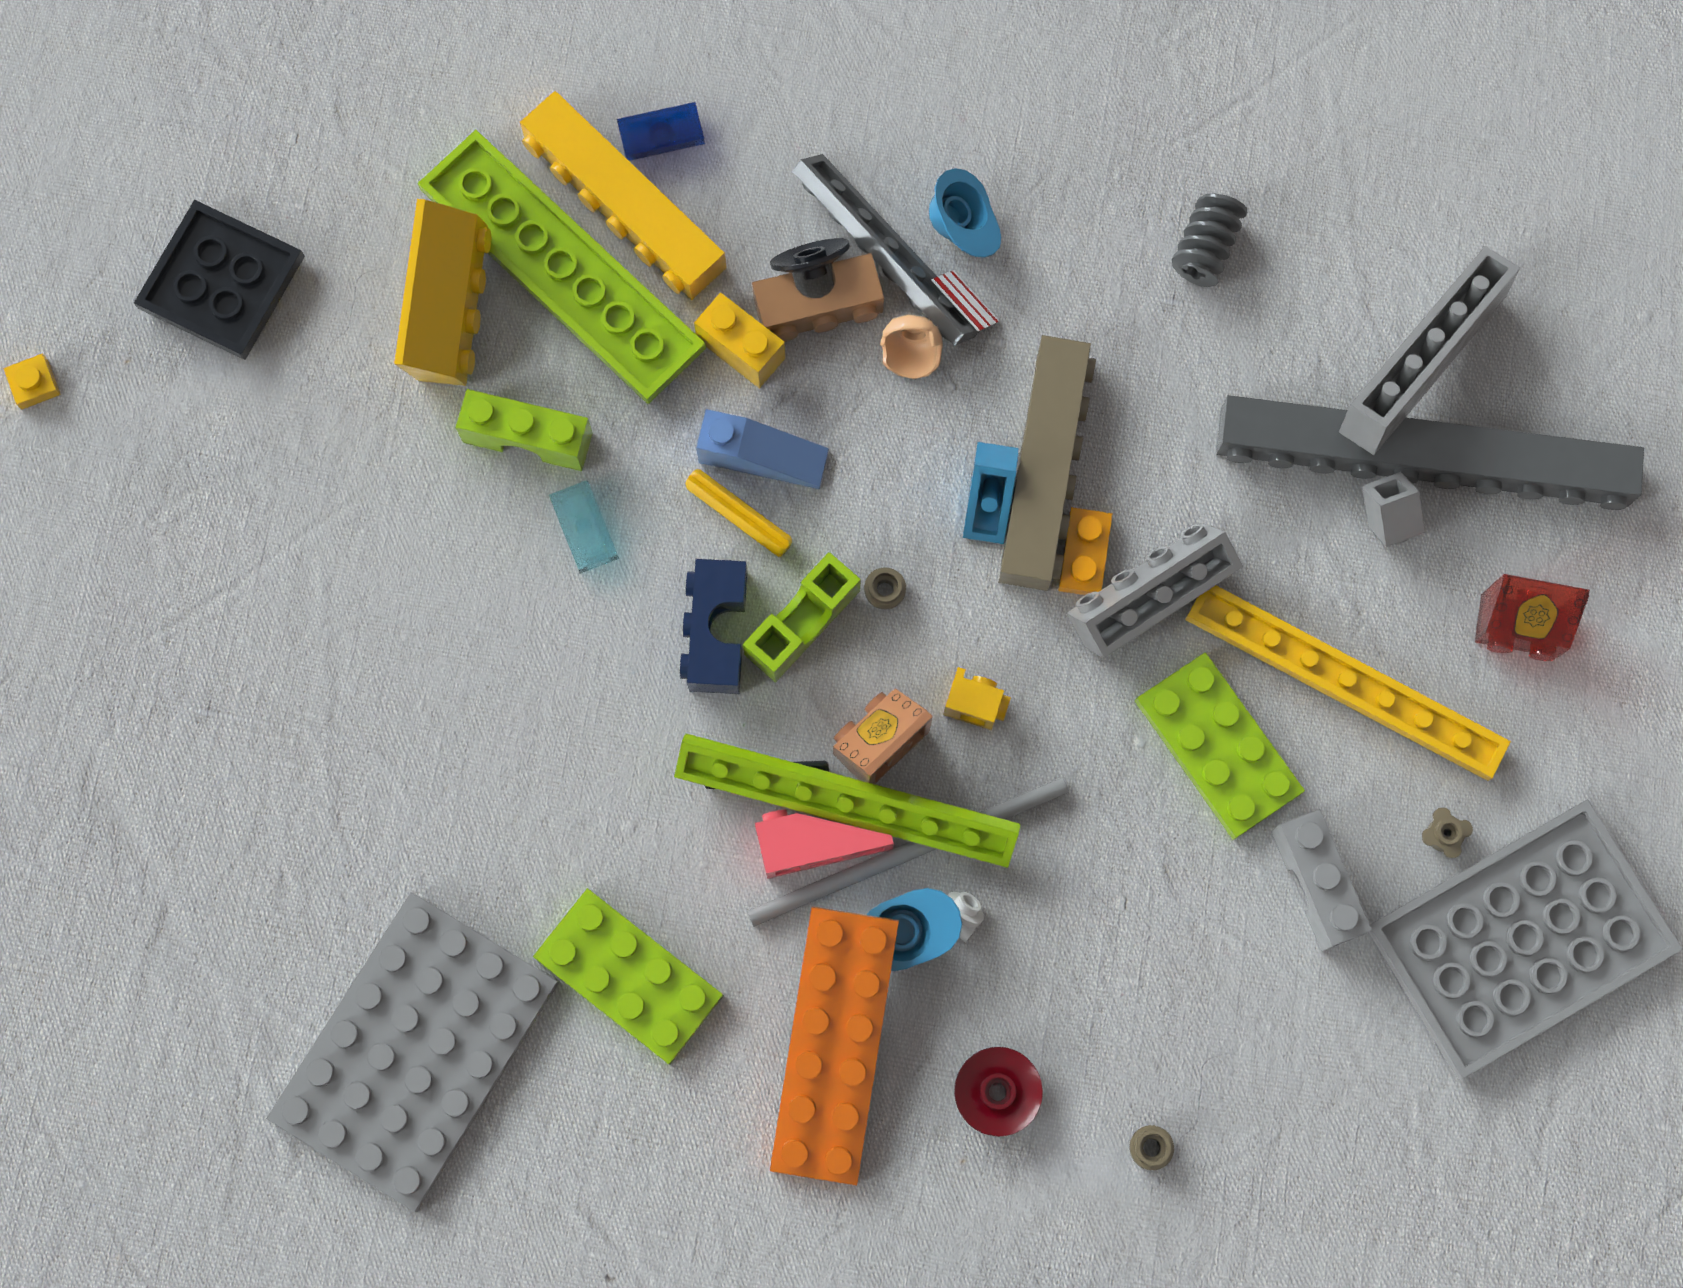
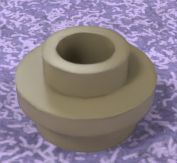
M887 567L878 568L866 578L864 593L868 602L874 607L883 610L892 609L903 601L906 594V583L898 571ZM887 583L891 585L893 592L888 596L879 594L877 587L880 584Z
M1155 1125L1144 1126L1138 1129L1131 1137L1129 1144L1130 1155L1139 1167L1146 1170H1159L1171 1161L1174 1154V1143L1170 1134L1165 1129ZM1148 1139L1155 1140L1159 1145V1151L1153 1157L1146 1155L1143 1149L1144 1143Z

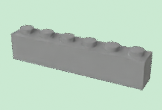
M1485 246L1353 400L1339 433L1372 455H1375L1507 297L1520 267Z

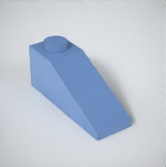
M706 409L696 451L698 462L701 464L820 489L829 448L745 417Z

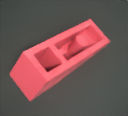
M786 809L765 813L762 815L763 821L755 823L767 879L893 849L894 845L892 835L799 813L788 815Z

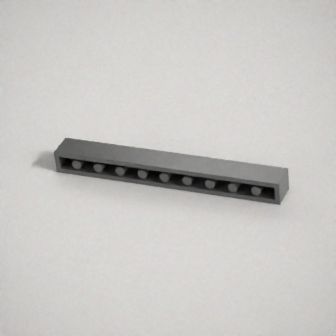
M1227 395L1220 411L1216 455L1227 456V460L1235 463H1249L1252 460L1268 461V465L1275 468H1291L1293 465L1308 466L1312 472L1321 474L1333 473L1335 470L1351 472L1353 477L1361 479L1375 478L1376 475L1388 477L1401 472L1412 484L1417 483L1419 480L1434 482V486L1441 489H1456L1460 486L1475 487L1476 492L1481 494H1498L1501 491L1517 493L1519 498L1528 500L1541 499L1543 496L1559 498L1560 503L1567 505H1579L1585 501L1600 503V507L1607 510L1625 509L1642 495L1644 447L1406 417L1376 454L1372 455L1339 433L1348 410Z

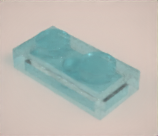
M588 480L549 495L580 574L619 559Z

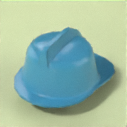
M957 168L946 170L937 179L934 188L935 195L929 206V219L933 228L938 234L949 239L950 242L971 256L985 258L994 255L1000 248L1002 237L984 186L976 176L966 170Z
M930 888L910 891L880 903L867 913L869 916L899 920L891 971L908 969L946 953L952 949L959 939L962 928L960 910L953 899L940 890Z

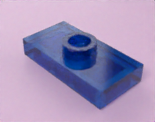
M696 102L617 119L625 157L629 161L705 144Z

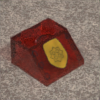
M1503 574L1481 594L1475 643L1486 644L1489 651L1496 653H1512L1513 650L1529 652V657L1535 660L1553 661L1571 648L1589 598L1590 590Z

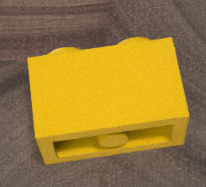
M721 292L694 322L695 333L705 342L706 347L759 389L786 359L785 342Z

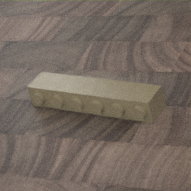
M1046 335L1041 336L998 583L1048 591L1051 580H1059L1063 555L1056 554L1058 539L1066 540L1070 515L1063 514L1065 499L1073 500L1077 478L1075 475H1069L1071 460L1079 461L1083 443V436L1076 435L1078 421H1086L1090 397L1082 396L1084 382L1092 383L1096 364L1095 358H1089L1091 343Z

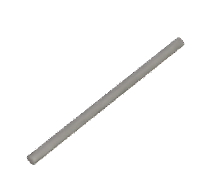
M1061 777L979 813L1006 820L1069 793L1065 780ZM908 842L750 909L747 913L753 927L936 850V848Z

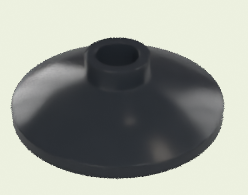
M832 238L807 243L775 256L771 259L770 266L772 270L785 273L802 272L805 280L819 278L827 274L826 265L840 258L848 251L850 244L844 238Z

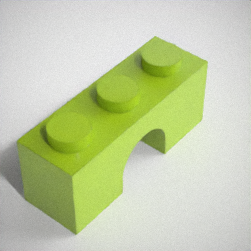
M470 389L466 390L455 427L463 443L503 452L504 446H515L537 454L542 462L578 471L583 470L593 435L587 417Z
M830 552L800 582L801 586L788 605L775 616L771 613L743 643L744 655L775 683L860 592L861 579Z

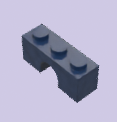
M695 559V572L687 571L686 596L693 597L692 612H684L683 637L690 638L689 654L681 653L680 679H687L689 692L740 694L741 644L721 642L711 634L710 629L713 621L725 612H745L748 575L746 561Z

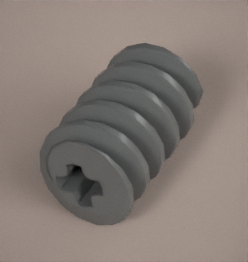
M1211 193L1200 196L1195 203V210L1189 217V224L1184 229V237L1178 243V251L1172 257V266L1182 278L1201 287L1216 286L1219 281L1214 274H1221L1224 271L1225 267L1221 260H1226L1230 256V250L1226 246L1235 244L1236 236L1233 232L1241 230L1242 222L1239 219L1247 216V207L1237 199L1227 195Z

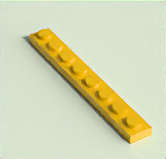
M1217 585L1196 598L1185 619L1487 781L1493 778L1511 743L1510 740Z

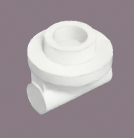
M950 892L948 896L953 899L959 908L962 919L959 938L966 943L975 932L976 927L984 920L981 904L970 893Z

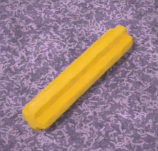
M695 469L685 482L687 490L773 554L781 557L792 544L790 535L701 469Z

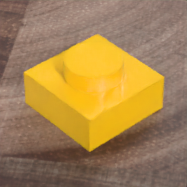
M43 353L3 368L15 403L21 410L61 395L49 361Z

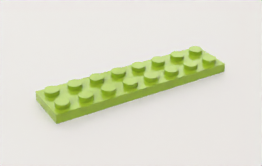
M476 129L417 183L419 189L432 202L477 214L491 231V248L488 254L647 404L653 401L706 349V344Z

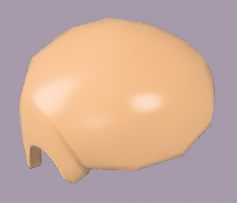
M908 314L893 318L883 330L880 342L883 350L882 362L887 369L901 377L917 379L931 375L940 364L943 340L938 327L931 320L923 316Z

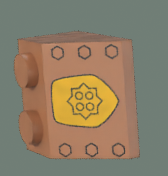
M896 688L887 696L883 692L875 696L864 709L868 714L856 725L853 721L848 722L833 738L837 742L833 746V755L858 780L876 784L930 732L933 716Z

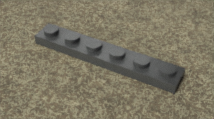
M823 154L801 159L792 172L802 181L804 189L818 198L829 210L830 217L838 224L843 225L855 238L857 246L867 254L872 253L873 259L882 267L884 275L896 283L908 295L910 303L917 310L923 312L938 327L941 336L950 341L954 346L975 338L980 331H976L931 281V279L937 277L934 272Z

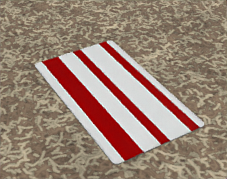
M954 270L931 279L976 331H981L1000 321Z

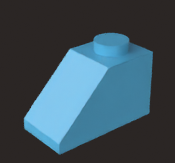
M977 442L963 538L1004 544L1017 472L1019 448Z

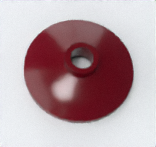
M990 1047L976 1052L962 1065L955 1080L954 1097L958 1111L967 1124L980 1133L1001 1137L1023 1130L1034 1120L1042 1103L1043 1088L1037 1069L1026 1056L1010 1048ZM993 1084H1001L1005 1088V1097L1000 1101L993 1100L989 1095V1089Z

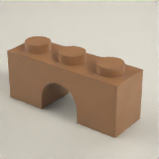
M872 253L832 262V281L834 287L830 293L821 298H809L801 294L795 286L792 273L752 282L753 299L760 323L784 342L795 339L799 333L811 330L823 333L835 329L839 323L852 320L856 323H864L875 319L878 314L883 313L884 296Z

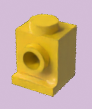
M958 667L943 715L992 730L995 719L1004 721L1011 697L1003 695L1004 690L996 688L997 683L991 679L981 676H973L972 680L964 678L966 669Z

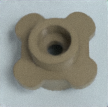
M1438 808L1433 812V822L1422 832V841L1425 845L1444 852L1447 858H1456L1462 852L1461 845L1464 839L1472 835L1473 827L1468 820L1460 821L1452 816L1449 809ZM1445 829L1450 830V837L1444 835Z

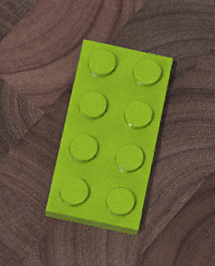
M1206 652L1135 699L1139 709L1232 840H1235L1305 792L1302 785Z
M588 888L533 955V958L669 1065H671L724 996Z

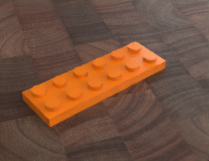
M811 907L771 1158V1172L857 1186L899 920Z

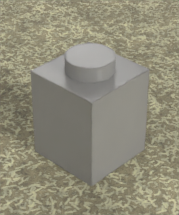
M1401 472L1362 486L1368 527L1386 547L1403 543L1409 538L1425 533L1420 493Z

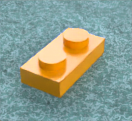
M1071 507L1058 591L1086 595L1102 590L1113 513Z

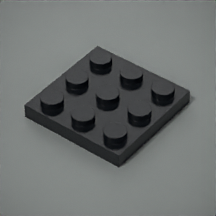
M194 199L135 299L134 304L139 310L246 360L305 255L302 250Z

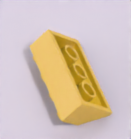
M417 199L394 364L418 381L466 386L467 376L473 373L475 366V353L471 350L473 334H477L480 328L481 317L480 311L477 309L478 296L484 292L486 285V272L482 269L484 253H489L491 248V231L477 214L426 199Z

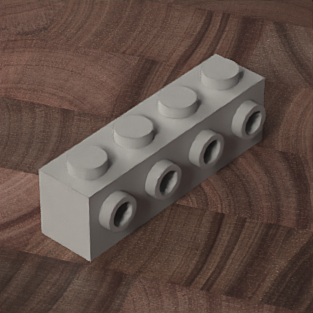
M1207 524L1193 525L1181 533V539L1168 547H1160L1150 552L1146 556V561L1135 569H1127L1115 575L1111 580L1112 584L1099 592H1091L1081 597L1076 603L1077 606L1066 614L1084 647L1105 658L1243 568L1226 532Z

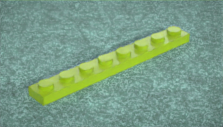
M685 733L681 742L674 777L855 827L892 835V837L1006 868L1009 867L1020 830V823Z

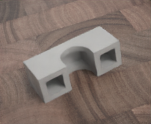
M1321 809L1281 823L1274 828L1271 833L1287 871L1293 870L1304 889L1308 903V909L1305 911V914L1321 951L1371 932L1372 929Z

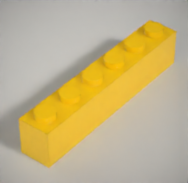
M556 91L551 93L520 121L524 136L522 143L535 158L538 159L541 156L551 164L549 167L551 172L563 185L566 186L568 183L573 185L579 191L577 194L578 198L591 212L594 213L596 210L601 212L607 218L605 221L606 225L614 235L621 240L624 237L630 240L636 246L634 251L643 263L649 267L653 264L664 273L662 275L664 282L676 294L682 291L693 300L727 268L725 252Z

